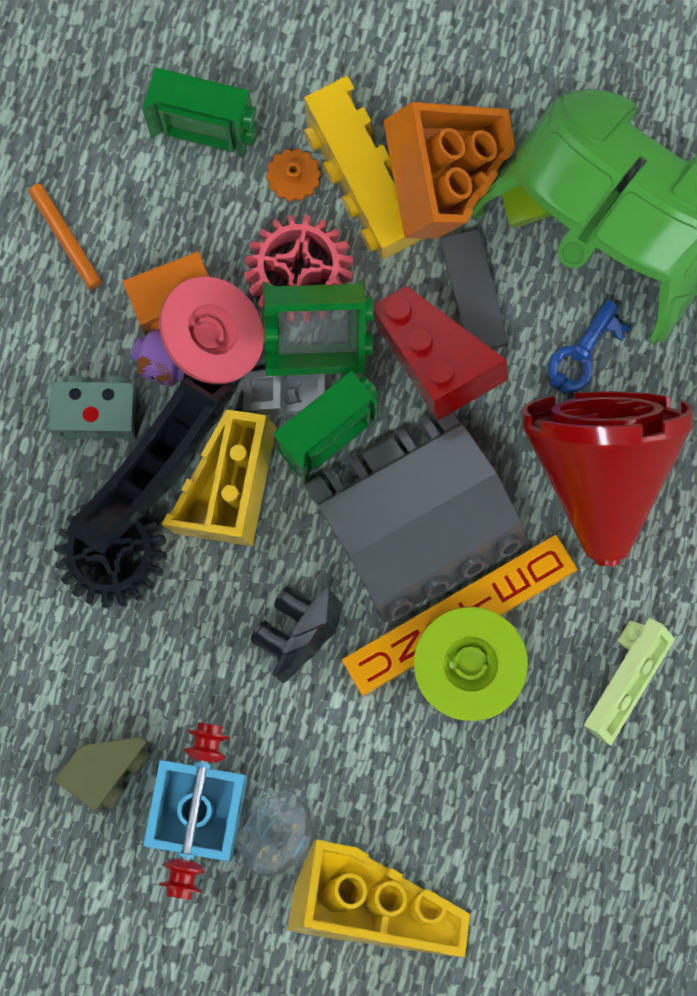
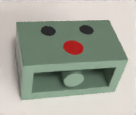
M65 376L63 377V382L51 381L49 431L55 438L136 439L138 391L134 383H128L127 378L111 376L105 377L103 382H87L88 379L85 377Z

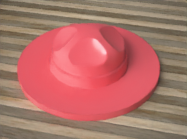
M214 277L192 278L182 282L173 289L162 305L159 317L162 343L172 361L192 378L210 384L231 383L245 376L258 362L264 344L262 321L251 300L233 284Z

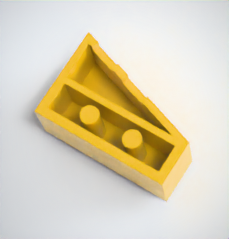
M226 409L201 453L202 459L191 478L186 479L181 488L183 491L172 512L170 514L167 513L161 525L174 534L253 547L275 439L273 433L277 429L266 415Z

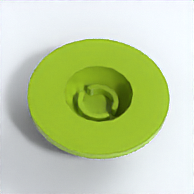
M463 607L440 615L425 629L415 650L414 672L423 696L439 712L457 720L480 721L502 713L517 699L527 678L528 657L520 634L508 620L491 610L478 607Z

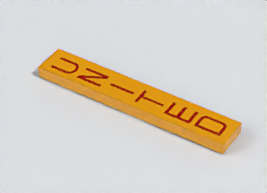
M554 535L343 658L342 663L363 697L414 667V656L418 641L429 624L440 615L458 608L478 607L491 610L502 616L577 572L578 569L558 536Z

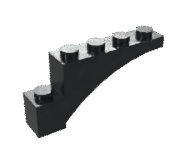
M189 375L182 379L165 408L135 449L97 494L71 519L67 531L85 544L104 554L184 475L199 440L219 421L235 385L232 383H205Z

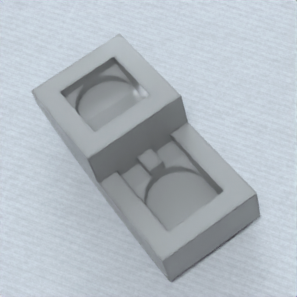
M266 370L250 371L243 376V412L254 414H298L331 387V374L266 376Z

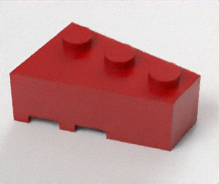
M408 286L373 304V316L378 331L437 421L508 381L505 358Z

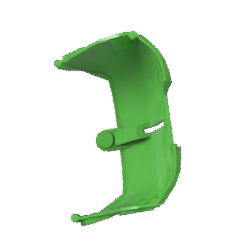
M595 89L565 93L550 104L522 142L514 158L511 161L508 160L499 170L497 177L486 194L479 198L472 210L474 212L471 217L473 219L482 218L488 212L486 205L490 200L521 185L543 209L570 229L558 249L559 260L564 266L572 269L580 268L598 248L629 268L660 281L658 319L654 330L649 335V342L656 345L659 341L663 344L697 293L695 289L697 287V155L690 161L683 160L631 124V119L638 108L633 101L614 92ZM641 157L646 160V163L632 178L623 192L617 191L616 187Z

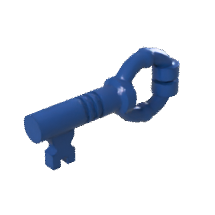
M605 300L579 342L570 346H563L551 355L548 373L551 379L549 384L552 387L558 388L559 392L566 395L567 393L582 390L591 382L593 372L591 351L597 344L599 337L602 336V333L605 330L611 331L615 338L623 341L625 336L622 332L627 333L631 329L625 323L620 324L615 317L619 309L618 305L610 300ZM566 356H571L575 361L583 365V374L580 375L579 380L573 382L558 371V364Z

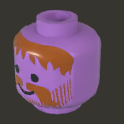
M152 329L145 338L140 336L137 338L132 350L131 359L137 361L136 368L140 377L172 387L188 375L169 357L162 343L159 329Z

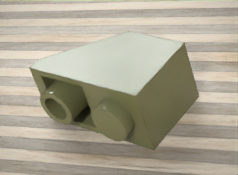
M142 737L80 746L54 781L94 812H101L104 807L111 810L125 791L120 785L129 773L137 775L148 762L151 755L146 750L151 743Z

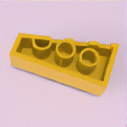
M347 75L304 97L307 128L303 132L313 151L320 149L326 161L322 163V167L331 184L334 185L338 182L345 194L341 197V201L348 215L351 218L357 216L364 229L360 230V234L366 247L370 252L377 250L381 259L384 260L422 239L404 238L395 183L390 176L393 173L390 156L384 145L380 143L374 145L372 140L375 139V135L370 125L372 121L364 107L356 110L352 102L354 86Z

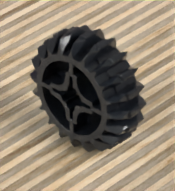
M82 504V505L79 507L80 510H81L86 504ZM149 510L132 525L140 532L142 538L132 540L131 537L126 539L119 538L113 544L117 549H121L120 554H116L118 557L113 560L114 566L105 556H102V553L92 547L83 549V553L79 554L82 540L69 533L67 529L61 528L58 534L65 540H68L67 544L55 545L54 550L58 554L67 555V557L59 559L55 565L59 570L70 569L63 575L61 580L65 585L73 584L77 581L72 589L73 595L80 597L88 590L86 603L91 606L102 595V607L110 609L113 596H116L118 604L123 608L128 605L126 594L129 592L137 601L143 599L142 593L137 589L141 584H144L151 591L154 590L155 584L147 577L150 573L156 576H163L164 570L154 565V561H165L168 555L162 550H155V548L166 544L167 541L164 535L151 536L159 530L161 525L157 520L146 523L150 516ZM70 514L67 517L69 523L71 522V519L74 517V515ZM144 551L141 564L136 572L124 580L125 563L130 558L138 556V552ZM86 565L91 567L104 566L111 578L112 585L98 584L87 579L81 567Z

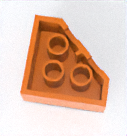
M410 102L383 120L404 238L438 239L468 222L474 212L472 210L479 198L486 194L497 177V171L501 164L510 157L516 148L508 109Z

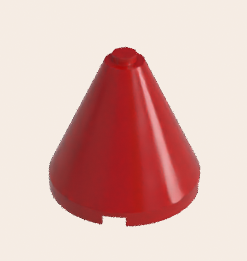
M594 391L575 393V400L556 404V396L544 397L529 402L522 408L523 430L586 556L594 559L596 565L616 566L620 564L621 559L628 557L693 428V406L690 403L681 401V410L670 408L671 396L643 392Z

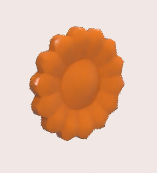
M285 149L282 154L274 155L273 161L268 163L266 180L269 182V189L275 192L277 198H285L288 202L293 200L303 201L305 197L312 196L314 189L319 187L320 182L318 179L321 177V171L318 169V162L312 159L311 154L308 152L302 153L300 149H294L293 151Z

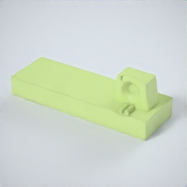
M651 618L647 620L645 625L629 621L618 639L621 646L629 652L584 724L596 738L610 746L675 641V638L663 624Z

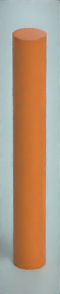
M39 183L32 186L28 190L29 195L87 288L93 290L101 285V278L43 185Z

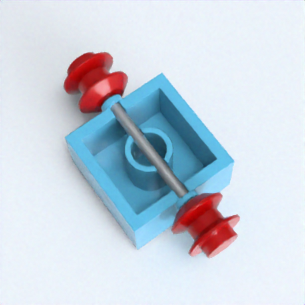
M198 722L196 730L188 729L187 732L194 736L195 740L194 745L185 748L184 752L191 759L199 760V762L194 763V766L164 760L159 761L143 846L178 852L177 857L181 859L172 858L162 863V866L168 869L170 873L169 879L160 882L159 886L167 887L166 896L191 900L193 892H202L201 889L194 885L195 877L205 873V870L198 862L190 861V859L195 860V856L228 862L233 861L248 776L211 769L212 765L208 764V762L218 763L226 759V755L219 751L220 742L229 740L230 737L222 735V726Z

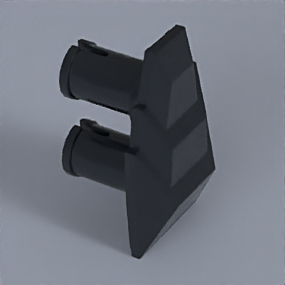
M289 586L280 591L274 603L275 609L298 622L291 631V636L273 627L265 620L255 627L251 635V643L261 647L277 658L278 663L273 670V675L282 683H285L296 674L301 666L312 658L337 631L343 604L326 586L313 602Z

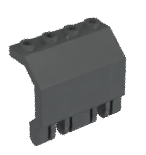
M430 412L439 431L427 415L419 418V427L429 441L418 447L404 428L396 431L395 435L406 454L403 453L392 435L360 451V456L370 472L369 475L356 455L348 458V467L352 474L357 477L358 481L346 488L342 484L343 482L339 474L333 468L325 471L324 474L335 492L333 495L320 475L304 483L317 509L327 521L353 563L383 623L407 615L415 605L428 598L442 595L450 585L464 577L469 578L477 575L487 564L500 557L514 554L522 544L527 542L522 522L500 478L465 426L459 422L453 412L438 421L433 413Z

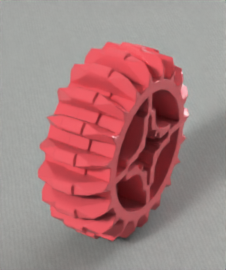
M290 214L287 219L288 226L282 227L280 221L275 219L272 222L273 233L261 228L259 235L264 243L252 241L250 243V250L255 255L245 257L246 266L251 268L245 272L246 282L254 283L249 288L251 296H261L258 301L261 309H263V281L271 284L267 279L266 271L275 272L276 277L287 280L289 282L288 286H308L312 283H322L323 280H328L325 285H341L353 281V272L348 270V268L353 266V257L344 255L349 250V245L347 241L337 242L339 231L336 228L325 233L326 221L322 219L313 227L311 226V216L308 214L304 216L302 224H296L294 215ZM296 242L294 248L289 253L276 254L275 257H272L282 246ZM310 243L321 248L328 255L333 266L323 265L322 260H317L310 256ZM301 254H303L305 268L301 270V274H298L296 283L293 269H296L297 264L300 263ZM310 311L287 312V321L289 323L295 321L296 313H302L304 323L308 324L311 321ZM316 311L320 318L326 317V311Z

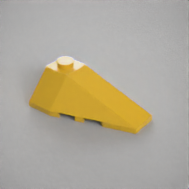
M316 839L312 843L293 889L287 931L463 958L466 953L470 914L432 891L424 890L403 878V874L393 868H386L369 858V854L357 847Z

